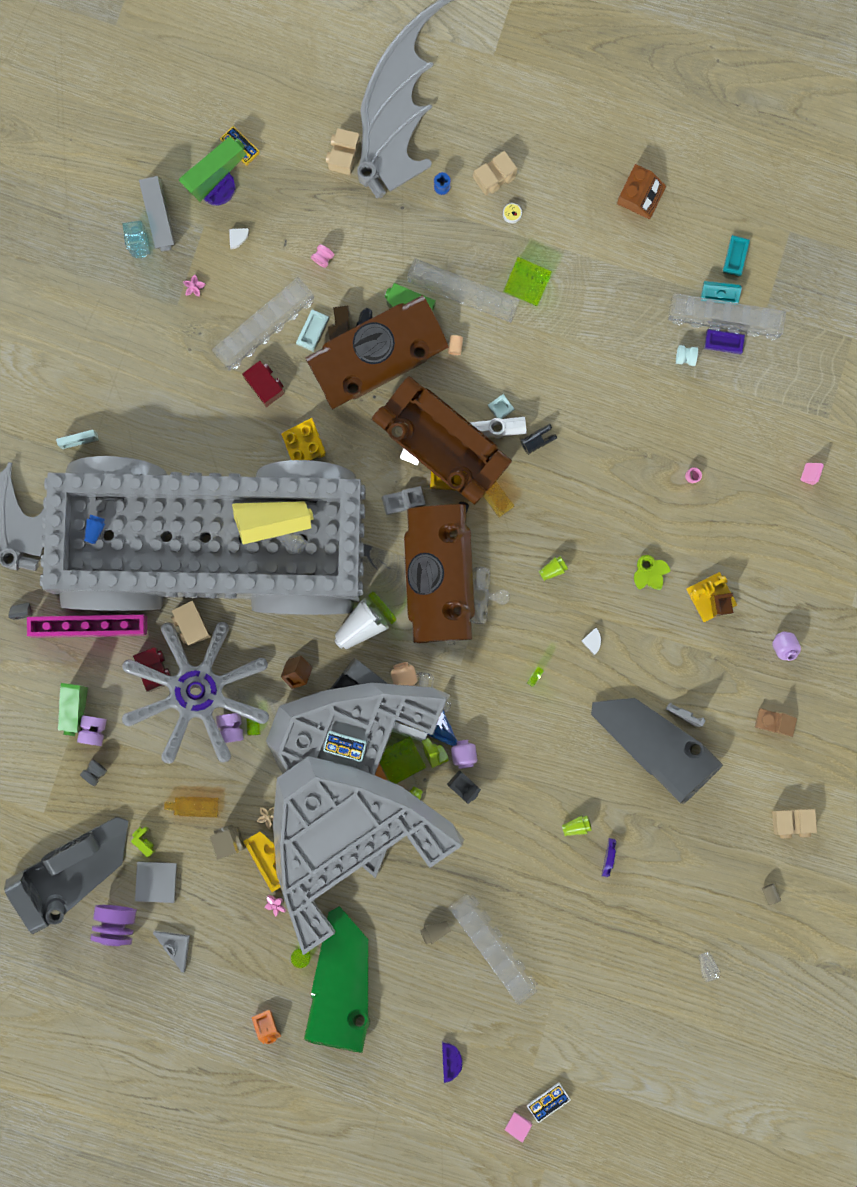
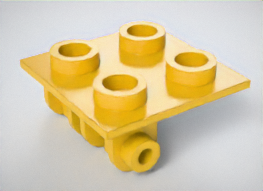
M313 418L281 433L291 460L311 461L317 457L322 458L325 456L326 451Z
M720 572L686 588L703 622L714 618L710 598L714 595L731 593L726 584L728 583L726 577L722 576ZM732 597V607L734 608L738 605L734 597Z

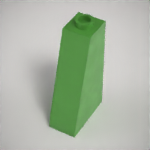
M229 136L178 180L201 202L247 155L243 150L245 146L239 139L234 140Z

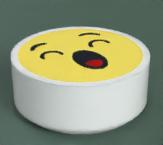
M510 203L504 207L503 218L506 222L516 223L520 220L522 210L519 205Z

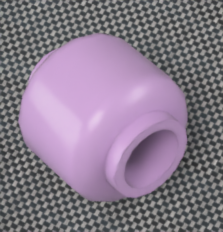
M790 632L777 634L772 643L777 656L781 660H794L801 651V645L796 636Z
M468 740L457 741V745L451 748L453 764L458 766V769L474 767L473 764L477 762V752L474 744L468 743Z

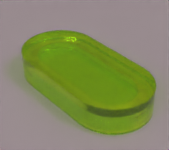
M374 591L367 595L391 625L397 621L394 614Z

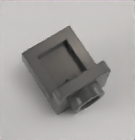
M460 770L447 783L467 804L475 800L481 791Z

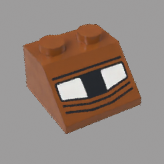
M635 164L621 191L617 205L650 220L666 185L652 171Z

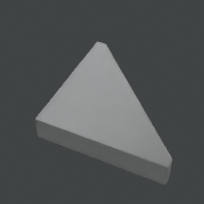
M669 703L666 707V710L695 727H702L706 721L704 718L697 719L693 716V713L682 708L680 709L672 703Z
M153 931V935L161 943L166 953L175 962L180 971L184 973L190 935Z

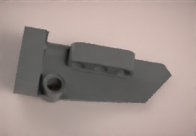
M116 816L49 852L40 862L6 879L5 894L31 934L39 932L50 924L57 925L61 923L64 915L122 865L128 820ZM57 910L60 913L55 915L51 911Z

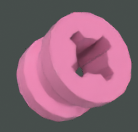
M319 244L317 252L312 254L311 259L321 267L326 268L328 261L333 259L334 253L327 247Z

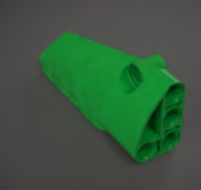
M339 906L328 912L327 920L336 932L321 944L311 991L312 1003L304 1040L312 1044L363 1053L367 1029L370 1026V1018L368 1017L369 939ZM363 1016L365 1018L364 1024L356 1026V1019Z

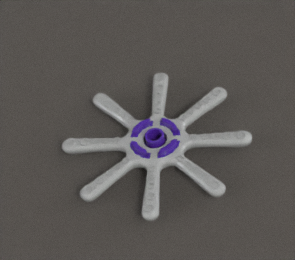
M170 622L164 623L161 631L179 665L178 674L168 676L129 659L124 661L122 669L129 674L167 686L170 691L169 696L164 700L124 714L122 722L126 726H132L164 710L175 708L179 711L180 717L162 753V761L167 764L174 762L190 719L198 717L205 724L218 760L220 762H227L231 758V753L213 719V710L222 707L260 724H264L269 720V714L264 710L224 697L222 688L226 684L266 670L268 663L266 659L258 658L224 675H215L212 672V665L229 631V625L225 622H219L216 625L201 665L195 667L189 664L174 625ZM193 688H199L201 693L193 695L190 691Z

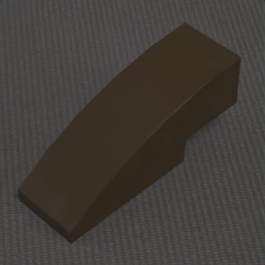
M348 305L333 307L335 326L328 327L330 340L349 331Z

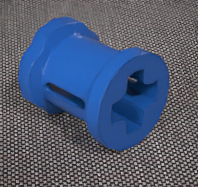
M438 173L434 178V190L439 195H445L450 191L451 179L447 173Z

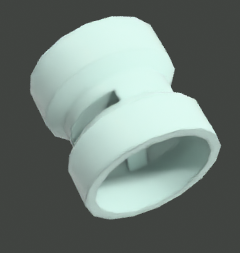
M679 345L676 354V364L688 363L689 366H695L698 357V347L686 348L683 345Z

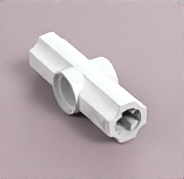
M525 417L494 418L489 421L470 422L488 438L494 437L499 439L503 436L527 434ZM500 424L502 430L494 432L492 430L493 426Z

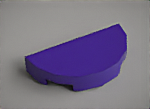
M228 173L204 198V201L210 205L217 206L230 201L235 194L236 188L232 175Z
M612 838L608 839L601 876L607 878L610 876L616 854L615 846L617 842Z
M442 1042L444 1083L451 1082L461 1072L463 1061L461 1053L456 1046L451 1043Z

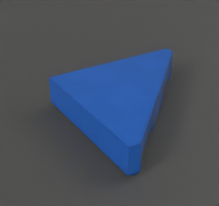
M442 711L434 734L427 733V735L455 746L457 745V739L444 711Z

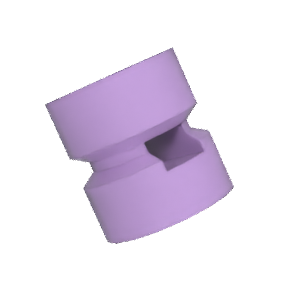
M233 713L215 716L217 727L220 728V733L225 743L244 740L243 729L239 727L242 724L241 715Z
M82 715L80 723L82 730L79 731L77 742L102 746L104 735L101 732L105 730L107 719ZM90 726H95V732L89 731Z

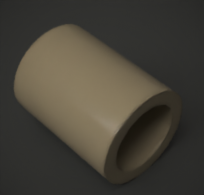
M775 884L762 888L768 905L781 901Z

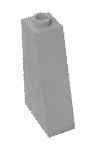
M155 176L139 180L155 248H160L161 252L171 250V246L175 245L161 178Z

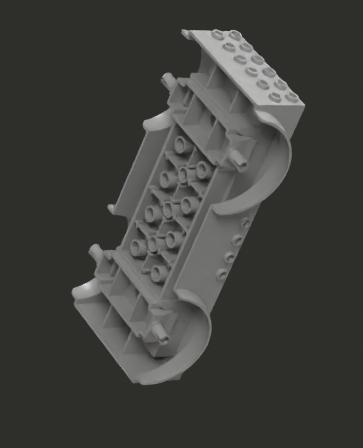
M94 456L77 459L68 464L65 473H48V477L44 481L47 497H44L43 501L46 517H43L42 521L43 528H45V536H42L44 555L41 556L43 575L40 576V586L47 592L59 595L61 608L154 610L162 608L163 597L251 599L252 611L261 613L306 615L352 613L354 601H360V595H363V584L360 581V576H363L364 564L361 562V557H364V545L361 543V538H364L365 526L362 523V519H365V507L362 504V499L365 500L366 488L365 485H362L361 479H356L355 474L347 468L320 461H280L261 467L257 471L256 477H240L241 474L231 473L229 476H221L220 473H210L209 476H202L201 473H190V476H184L180 472H171L170 475H167L164 469L155 464L126 457ZM305 501L307 508L312 510L313 520H311V529L242 544L234 519L232 504ZM90 515L105 519L104 524L106 525L96 544L84 541L86 520L89 519ZM108 530L114 532V538L111 541L104 539V534ZM172 534L171 541L165 542V536ZM300 534H304L308 538L307 543L304 545L297 543V537ZM211 535V540L203 543V537Z

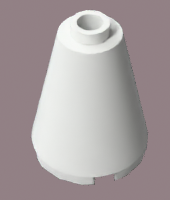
M366 598L360 601L335 633L336 639L334 641L341 649L343 647L345 649L351 648L388 629V626H386L387 622L376 607H370L371 602Z

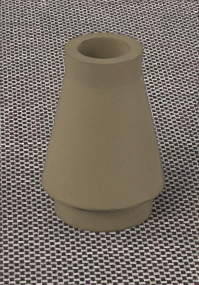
M444 921L424 926V929L420 931L427 945L435 943L441 937L451 932L448 922Z

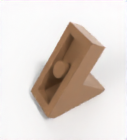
M759 709L755 728L793 737L797 718L784 713Z

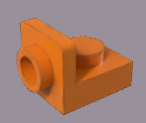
M270 1010L251 1017L257 1037L263 1044L274 1043L277 1038L281 1037Z

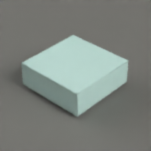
M504 394L488 404L496 418L503 419L514 411L513 406Z

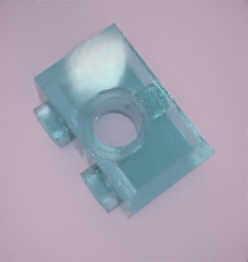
M142 221L122 223L125 246L131 256L144 258L146 255H150L148 232Z

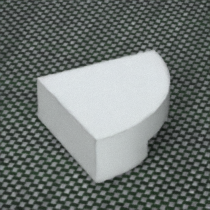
M248 228L229 229L230 249H236L248 238Z
M597 628L582 640L583 644L594 655L598 652L601 645V636Z

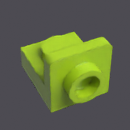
M429 738L422 740L424 754L432 768L449 761V757L442 745L432 744Z
M139 827L132 834L134 838L131 842L147 858L151 857L155 852L153 849L154 844L149 839L142 838L150 829L148 827L143 829Z

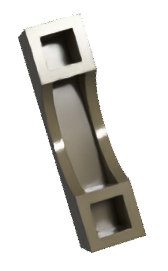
M233 825L214 830L215 835L210 836L217 860L245 849L239 827L233 828Z

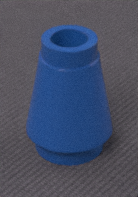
M94 515L89 516V519L86 520L85 542L96 544L106 525L104 524V518Z

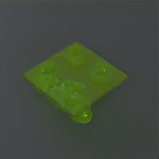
M517 257L503 292L538 306L552 271Z
M410 736L386 748L380 760V764L388 779L394 784L426 768Z

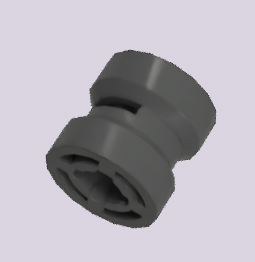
M92 759L89 767L83 770L80 776L92 786H96L99 778L104 776L107 770L100 763Z

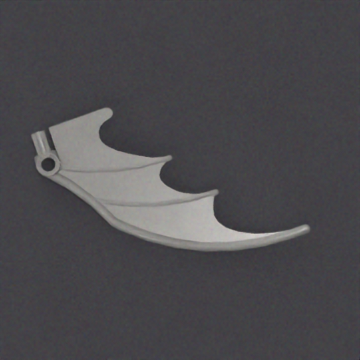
M438 0L407 24L390 43L378 61L368 82L361 104L362 153L357 172L359 182L364 187H369L377 199L382 198L386 194L378 181L379 178L382 179L390 192L431 167L429 159L414 161L407 154L408 143L413 131L423 115L432 108L430 104L428 106H417L412 102V91L416 81L434 65L433 62L427 63L418 57L415 53L414 45L418 33L424 24L438 10L453 0ZM369 171L371 175L364 176L363 173Z
M9 462L7 467L0 472V564L10 570L18 571L20 568L36 571L39 567V560L24 557L23 553L41 557L43 551L42 536H45V528H43L42 521L43 517H46V509H43L42 513L36 517H28L23 513L15 495L11 479L12 463ZM14 555L13 562L8 564V557Z

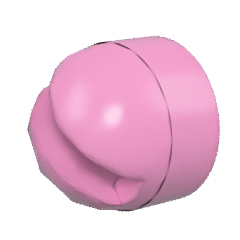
M694 467L687 470L685 478L689 483H697L701 480L702 473L698 468Z

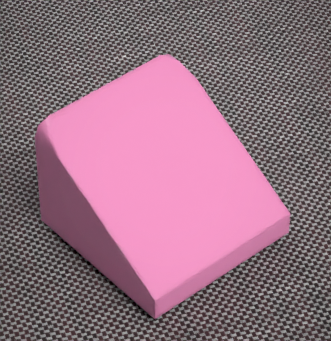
M807 463L804 467L801 481L811 485L819 482L824 465L822 463Z
M514 1112L504 1130L523 1142L532 1127V1123Z

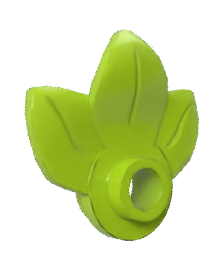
M650 555L641 556L637 561L638 570L634 574L635 585L639 590L646 585L655 590H661L663 586L662 575L671 571L668 564L663 560H655ZM647 561L650 564L649 568H645L643 562Z

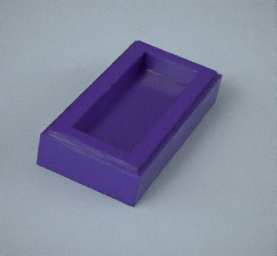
M707 329L704 349L742 354L745 335Z

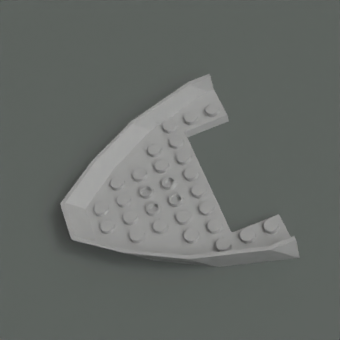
M366 683L321 691L279 706L266 743L282 774L310 756L352 766L375 775L396 720L433 735L450 695L432 687ZM332 731L367 741L363 761L360 762L324 751L328 732ZM387 849L362 866L375 878L381 871L380 867Z
M308 756L277 778L273 817L276 872L303 955L336 932L313 900L399 840L407 836L429 868L463 845L464 838L453 823L403 787L358 768Z

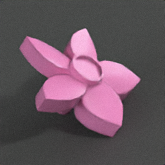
M196 275L191 278V282L183 281L184 285L188 287L186 296L194 293L200 297L199 289L204 288L205 283L198 282Z
M267 896L268 903L265 908L268 910L273 909L275 917L279 911H287L280 905L283 901L282 898L276 899L274 896Z

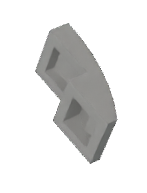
M421 486L382 496L386 515L425 505Z

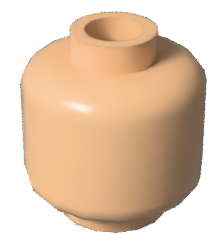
M402 662L393 666L394 669L390 672L393 684L414 686L417 683L418 678L413 665L408 664V662Z

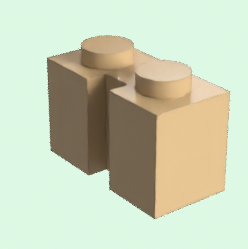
M337 128L336 135L333 134L331 138L333 149L331 152L328 151L326 157L329 170L351 175L360 142L359 133Z
M503 151L494 157L491 162L485 163L476 169L473 173V178L485 195L493 194L500 189L501 185L504 183L508 184L516 178L517 167L507 153Z
M190 601L172 610L173 616H171V619L176 627L179 626L182 632L179 635L184 644L187 643L191 647L211 637L194 601Z
M815 809L772 811L774 834L780 835V838H792V834H799V837H811V833H817Z

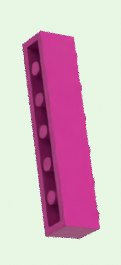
M147 616L27 617V636L31 638L147 636Z

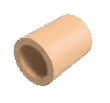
M457 335L450 336L448 354L461 355L463 337Z

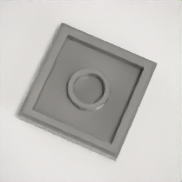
M138 861L135 901L175 903L177 863Z

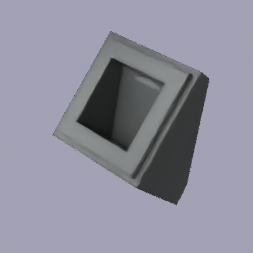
M30 603L11 606L8 617L12 620L31 617Z

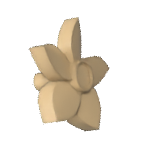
M260 807V813L263 816L259 817L257 822H265L266 827L270 829L274 817V807L269 810Z

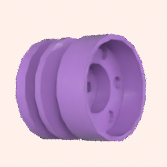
M95 905L93 919L102 923L101 925L92 926L93 931L100 933L91 934L90 940L107 946L132 944V938L124 935H132L134 931L126 928L125 925L135 923L137 910L116 905Z

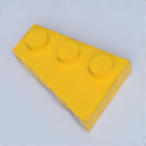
M260 831L243 842L271 892H274L281 888L276 872L275 846Z

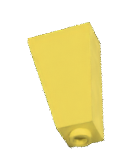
M305 501L232 504L233 515L242 544L311 529L313 513L311 508H307Z

